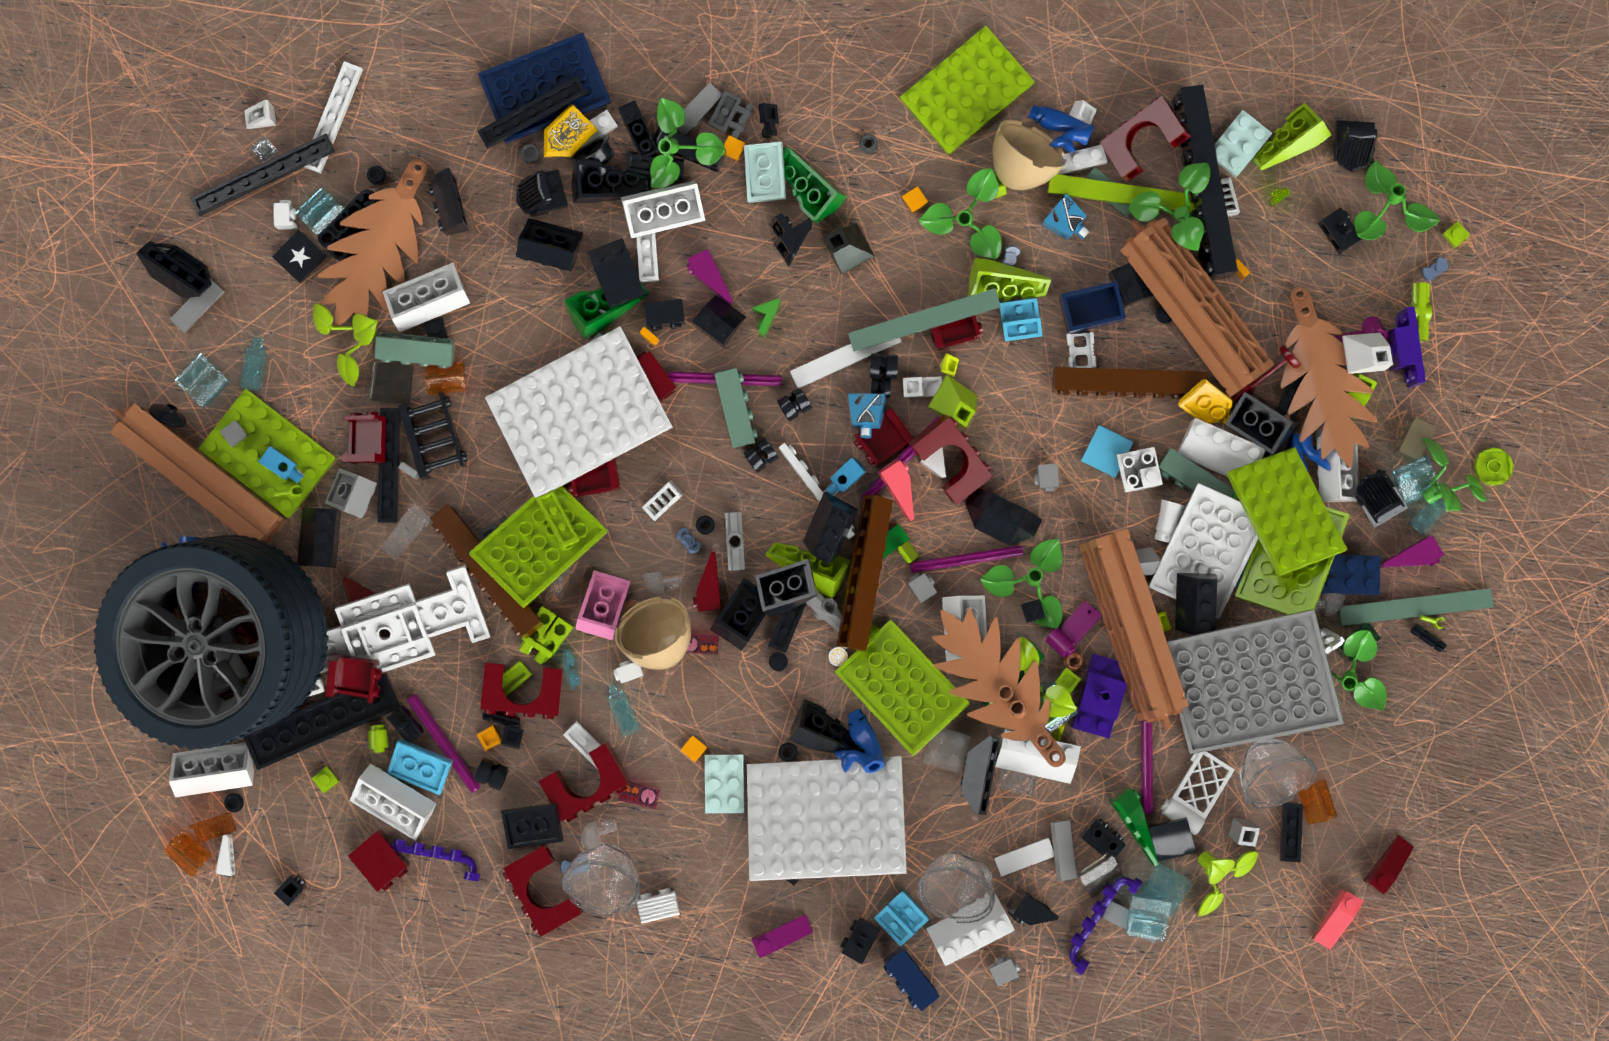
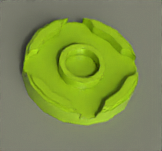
M1501 448L1485 449L1474 460L1475 475L1486 485L1495 486L1503 484L1513 473L1514 465L1512 458Z

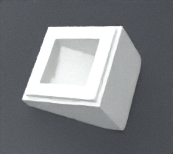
M1084 100L1075 101L1069 115L1087 124H1091L1097 109Z

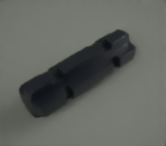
M1415 624L1410 631L1415 636H1419V639L1429 646H1434V649L1438 652H1443L1447 646L1445 642L1438 640L1435 635L1427 630H1423V627L1419 624Z
M483 712V720H492L494 723L510 725L518 728L520 725V718L510 717L498 712L496 714H485Z

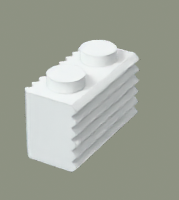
M670 888L659 890L657 895H652L651 892L641 894L640 898L636 900L641 924L680 915L675 890L671 891Z

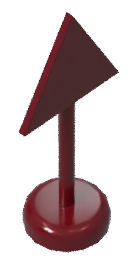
M1285 344L1280 347V352L1284 359L1254 382L1248 384L1232 399V404L1239 401L1244 392L1255 391L1257 384L1286 362L1293 368H1298L1301 365Z

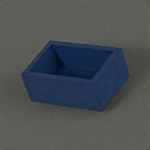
M1117 281L1063 293L1059 297L1067 334L1120 323L1126 319Z
M1335 555L1321 594L1380 595V556Z
M903 946L898 947L883 959L885 963L883 966L884 970L890 978L894 976L897 979L895 981L897 987L903 994L907 992L909 995L907 997L908 1001L914 1009L919 1008L922 1012L940 997L938 991Z

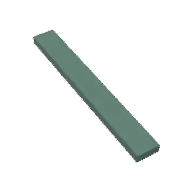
M994 288L848 334L853 351L856 352L1001 308L996 289Z
M1489 588L1338 607L1340 626L1418 617L1420 615L1426 616L1492 608L1494 605L1492 591Z

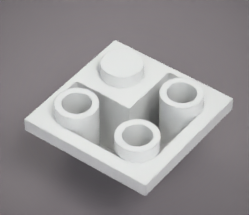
M1381 333L1342 336L1348 374L1385 371L1393 365L1390 345Z
M1155 447L1116 455L1124 492L1149 489L1163 484Z

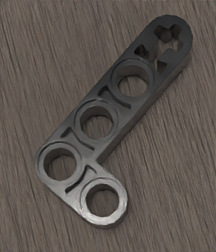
M659 126L653 137L657 148L659 141L670 134L664 133ZM676 132L671 137V139H676L679 145L697 146L695 139ZM679 149L673 154L712 171L719 172L726 156V149L721 158L712 165H703L697 160V149Z
M370 189L361 191L319 232L318 241L326 250L329 245L346 238L355 229L354 227L346 226L343 230H338L340 222L349 217L353 210L363 209L360 206L361 203L367 207L379 202L376 199H372L371 202L366 200L374 191ZM332 235L331 242L324 243L325 237ZM327 250L339 262L352 256L351 253H345L343 256L338 257V251Z

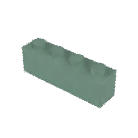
M379 332L375 340V359H381V362L386 363L400 361V364L419 363L420 366L438 365L437 367L449 368L455 362L456 340Z
M734 368L714 373L732 447L736 448L755 443V438H758L756 427L751 425L750 420L753 419L751 408L747 409L746 401H749L747 390L742 389L741 383L744 382L742 371Z
M1172 448L1167 450L1158 464L1161 477L1167 480L1168 478L1175 481V486L1182 490L1187 489L1191 492L1190 495H1192L1197 483L1230 497L1235 492L1234 489Z

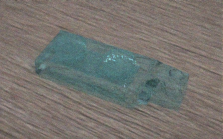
M253 337L251 347H247L240 383L241 389L261 391L267 356L265 354L266 349L262 348L263 339Z
M615 683L607 686L611 696L607 697L608 704L623 738L642 730L624 691L619 692Z

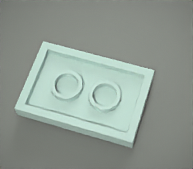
M1242 110L1214 144L1218 164L1236 178L1271 136L1272 132Z
M772 142L744 145L747 202L754 203L786 199L783 143Z
M743 754L705 755V814L744 813Z

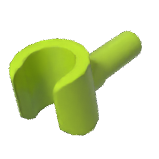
M293 485L291 489L274 492L275 497L283 495L301 497L302 493H294V490L301 488V486Z
M1420 615L1421 620L1432 623L1434 628H1443L1438 626L1437 621H1445L1444 618H1430Z

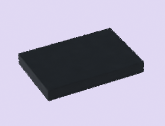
M557 802L501 811L508 849L564 841Z

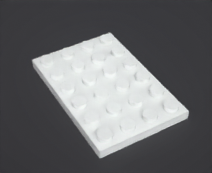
M1197 483L1160 560V565L1157 567L1156 573L1148 585L1149 588L1176 599L1177 573L1216 574V618L1219 619L1258 540V536L1240 501Z

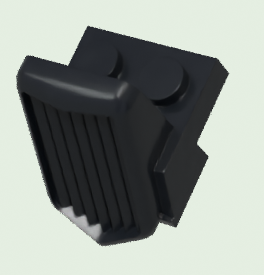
M1336 121L1333 154L1334 161H1337L1339 166L1354 172L1372 163L1377 139L1375 123Z
M559 169L548 172L538 171L521 180V183L517 186L516 203L530 217L548 214L549 211L568 207Z
M781 212L774 217L769 225L778 237L774 246L787 266H790L808 232L811 231L812 220L808 218L792 229L790 219Z
M1387 474L1365 475L1356 487V493L1353 494L1374 528L1408 509Z

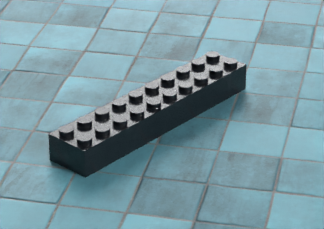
M1202 84L1182 87L1175 94L1173 100H1171V107L1191 136L1179 145L1183 151L1181 156L1182 165L1186 167L1191 164L1208 163L1210 166V178L1206 188L1198 194L1188 192L1189 201L1194 203L1195 210H1192V216L1200 219L1204 225V233L1198 250L1199 257L1203 259L1204 265L1202 268L1212 281L1227 279L1235 274L1238 269L1204 86Z

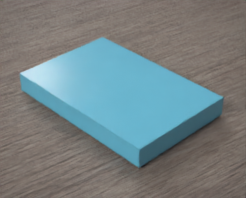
M399 738L387 774L441 795L453 760Z

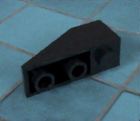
M634 100L618 107L619 114L640 158L643 159L657 153L658 149L636 101Z

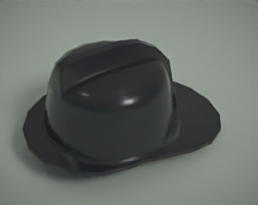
M604 135L595 143L578 152L572 158V162L574 163L575 160H595L601 164H606L615 155V152L607 142L609 135Z

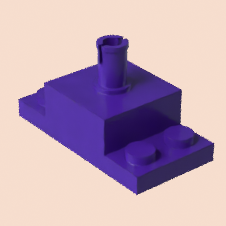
M1415 306L1406 307L1397 313L1395 324L1398 328L1387 332L1388 337L1386 339L1390 345L1393 362L1389 369L1390 371L1405 369L1403 378L1408 388L1417 387L1426 382Z
M1096 654L1091 655L1071 728L1110 738L1114 720L1118 718L1127 685L1124 682L1117 660Z

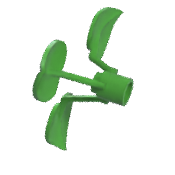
M660 98L657 108L658 125L664 133L670 134L661 139L658 144L659 151L664 155L656 156L651 163L652 188L670 186L678 179L680 167L677 163L672 162L673 157L670 154H675L679 149H697L696 158L703 165L716 163L725 151L722 140L713 133H701L696 139L697 146L679 145L676 139H671L677 132L676 127H681L684 124L685 111L677 102Z
M1376 160L1371 164L1365 176V185L1374 194H1379L1383 191L1384 194H1387L1388 201L1377 217L1370 211L1360 212L1356 216L1354 227L1358 237L1365 240H1374L1381 237L1386 231L1387 225L1380 218L1390 204H1399L1401 201L1403 213L1407 215L1405 223L1413 231H1427L1440 222L1441 219L1422 204L1412 203L1406 209L1405 200L1407 197L1404 196L1406 193L1405 186L1397 183L1395 175Z
M1191 164L1181 171L1179 184L1186 188L1184 191L1185 207H1179L1175 212H1172L1163 205H1159L1161 202L1159 194L1149 191L1135 197L1129 205V211L1137 220L1151 222L1158 216L1159 209L1164 210L1178 221L1172 228V237L1175 242L1186 249L1198 251L1204 233V225L1200 219L1193 217L1189 212L1191 207L1189 206L1188 192L1190 190L1193 194H1198L1206 188L1210 178L1209 164Z
M993 169L980 170L968 181L967 193L976 198L967 210L959 212L957 217H952V209L947 204L936 203L929 207L919 219L921 225L928 231L938 235H945L953 230L954 224L952 220H956L961 226L969 225L978 232L973 234L970 240V246L974 253L981 257L997 259L1002 249V239L999 231L991 225H986L981 230L972 223L974 215L971 212L979 199L983 202H989L997 196L999 184Z
M1428 438L1422 439L1426 442L1433 459L1442 467L1436 477L1429 482L1431 486L1422 491L1424 499L1429 504L1443 497L1446 512L1462 510V504L1454 491L1464 487H1469L1477 499L1484 502L1488 500L1482 485L1471 474L1466 476L1468 483L1454 488H1450L1445 482L1437 484L1436 481L1447 468L1446 465L1449 464V460L1444 449L1437 442Z
M1058 539L1044 541L1032 550L1030 561L1033 565L1038 566V568H1031L1026 576L1013 580V571L1008 566L998 565L991 568L981 577V583L985 589L997 597L1011 595L1014 591L1013 584L1026 580L1031 586H1036L1038 599H1040L1045 618L1035 622L1040 626L1053 629L1059 627L1062 620L1061 604L1052 595L1042 599L1040 582L1043 578L1041 568L1047 573L1057 571L1062 564L1063 556Z
M1359 630L1348 636L1343 646L1344 654L1348 657H1354L1351 670L1345 671L1342 677H1339L1335 672L1331 673L1339 683L1342 682L1345 690H1354V699L1359 705L1383 711L1387 700L1386 688L1383 682L1375 677H1369L1365 682L1358 681V676L1355 673L1357 659L1366 662L1373 659L1377 653V643L1371 631Z

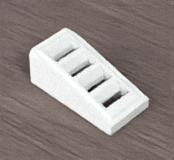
M1231 177L1221 179V183L1228 186L1223 188V192L1229 191V194L1224 195V199L1230 198L1231 200L1225 202L1226 206L1232 205V208L1226 209L1228 217L1238 215L1240 210Z
M671 480L642 508L656 521L684 493ZM668 488L676 495L675 497L667 490ZM663 493L669 498V503L662 496ZM657 498L665 506L664 508H662L658 504V502L656 501ZM651 504L658 509V513L650 507Z
M232 834L222 836L216 874L235 875Z

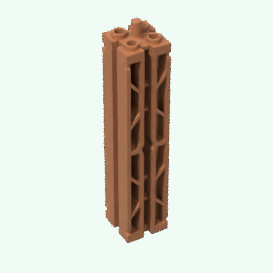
M1165 218L1159 221L1154 219L1146 225V228L1145 226L1142 227L1135 219L1130 225L1136 231V237L1133 235L1124 242L1126 245L1120 251L1128 258L1129 263L1221 386L1226 389L1227 394L1231 397L1274 366L1273 361L1267 357V353L1191 252L1175 242L1172 237V227L1168 225Z
M134 403L129 405L124 412L119 408H116L113 412L121 420H117L113 424V430L110 434L118 438L124 445L239 536L254 537L258 541L263 540L269 544L275 533L279 532L288 519L280 515L278 511L170 426L156 420L146 407Z
M1125 529L1078 545L1080 552L1083 554L1082 558L1124 682L1127 683L1126 687L1133 708L1136 710L1137 720H1145L1146 723L1161 720L1165 730L1172 728L1168 716L1183 712L1182 708L1189 705L1184 697L1185 693L1133 541L1130 539L1129 530Z

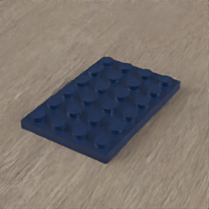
M583 32L477 73L496 121L576 76L579 78L587 94L570 104L574 105L582 114L611 104ZM570 104L505 139V144L546 129Z

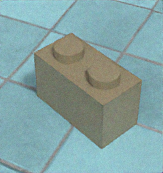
M1417 417L1407 420L1402 428L1404 430L1402 437H1399L1395 442L1394 447L1396 449L1394 453L1413 463L1419 462L1427 447L1426 442L1422 439H1431L1436 427Z

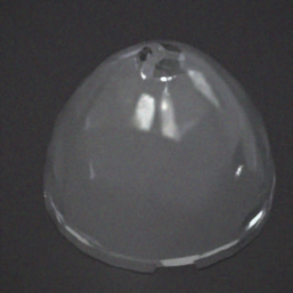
M1276 737L1252 742L1244 753L1239 771L1243 797L1247 804H1253L1255 808L1276 807L1295 799V794L1302 789L1307 790L1317 776L1315 763L1302 749L1289 741Z
M599 843L588 847L575 857L565 871L562 887L563 891H566L570 896V901L579 908L593 914L611 916L615 912L622 911V913H626L637 904L640 895L639 872L633 859L625 849L613 843Z
M953 850L942 854L928 865L919 879L917 888L919 900L927 910L941 919L948 917L956 919V923H972L986 918L993 909L995 887L992 875L986 864L970 851Z

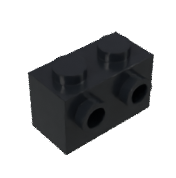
M682 299L644 303L646 326L651 331L663 330L662 327L670 326V329H678L682 327L681 325H685Z
M1093 818L1079 837L1112 863L1126 846L1123 842L1124 837L1116 831L1114 833L1107 829L1109 825L1102 819L1097 821Z

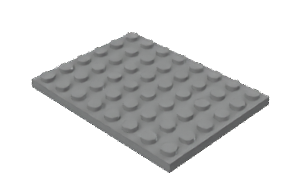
M1315 609L1167 641L1185 693L1184 697L1189 705L1182 708L1183 712L1179 713L1190 754L1344 724Z

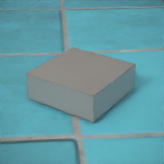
M237 420L220 431L231 447L236 446L248 437Z
M401 462L398 468L417 480L419 478L418 471L408 464Z

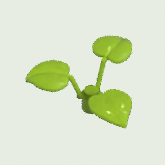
M315 303L313 306V322L321 334H329L330 329L354 330V338L359 343L347 351L346 355L339 354L337 358V369L340 376L347 384L354 387L358 380L359 368L355 359L350 357V354L361 345H369L372 339L376 338L378 320L358 313L353 317L352 326H333V317L330 311L325 306Z
M1020 637V671L1024 670V674H1026L1034 661H1037L1039 665L1040 659L1034 645L1026 638ZM1040 684V696L1044 699L1040 704V708H1042L1046 699H1049V717H1065L1077 710L1066 688L1054 685L1049 687L1044 695L1043 687Z
M1257 850L1244 853L1237 860L1236 864L1230 858L1216 859L1209 851H1205L1199 856L1197 862L1205 869L1204 873L1208 876V882L1212 884L1214 892L1209 893L1202 901L1197 913L1198 917L1207 915L1219 907L1224 894L1219 892L1216 883L1220 882L1231 871H1234L1233 875L1235 877L1247 874L1257 861Z

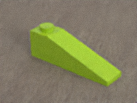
M1303 103L1286 118L1287 122L1283 127L1277 128L1272 140L1266 142L1252 158L1261 171L1315 148L1331 136L1323 120L1306 103Z
M975 258L970 272L968 296L994 288L996 289L998 299L1004 300V302L1011 301L1012 298L1022 297L1027 299L1046 296L1051 278L994 260Z
M776 542L766 552V556L781 567L809 559L816 589L822 595L833 598L840 589L851 564V560L839 555L836 560L827 564L813 556L809 551L799 550L797 546Z

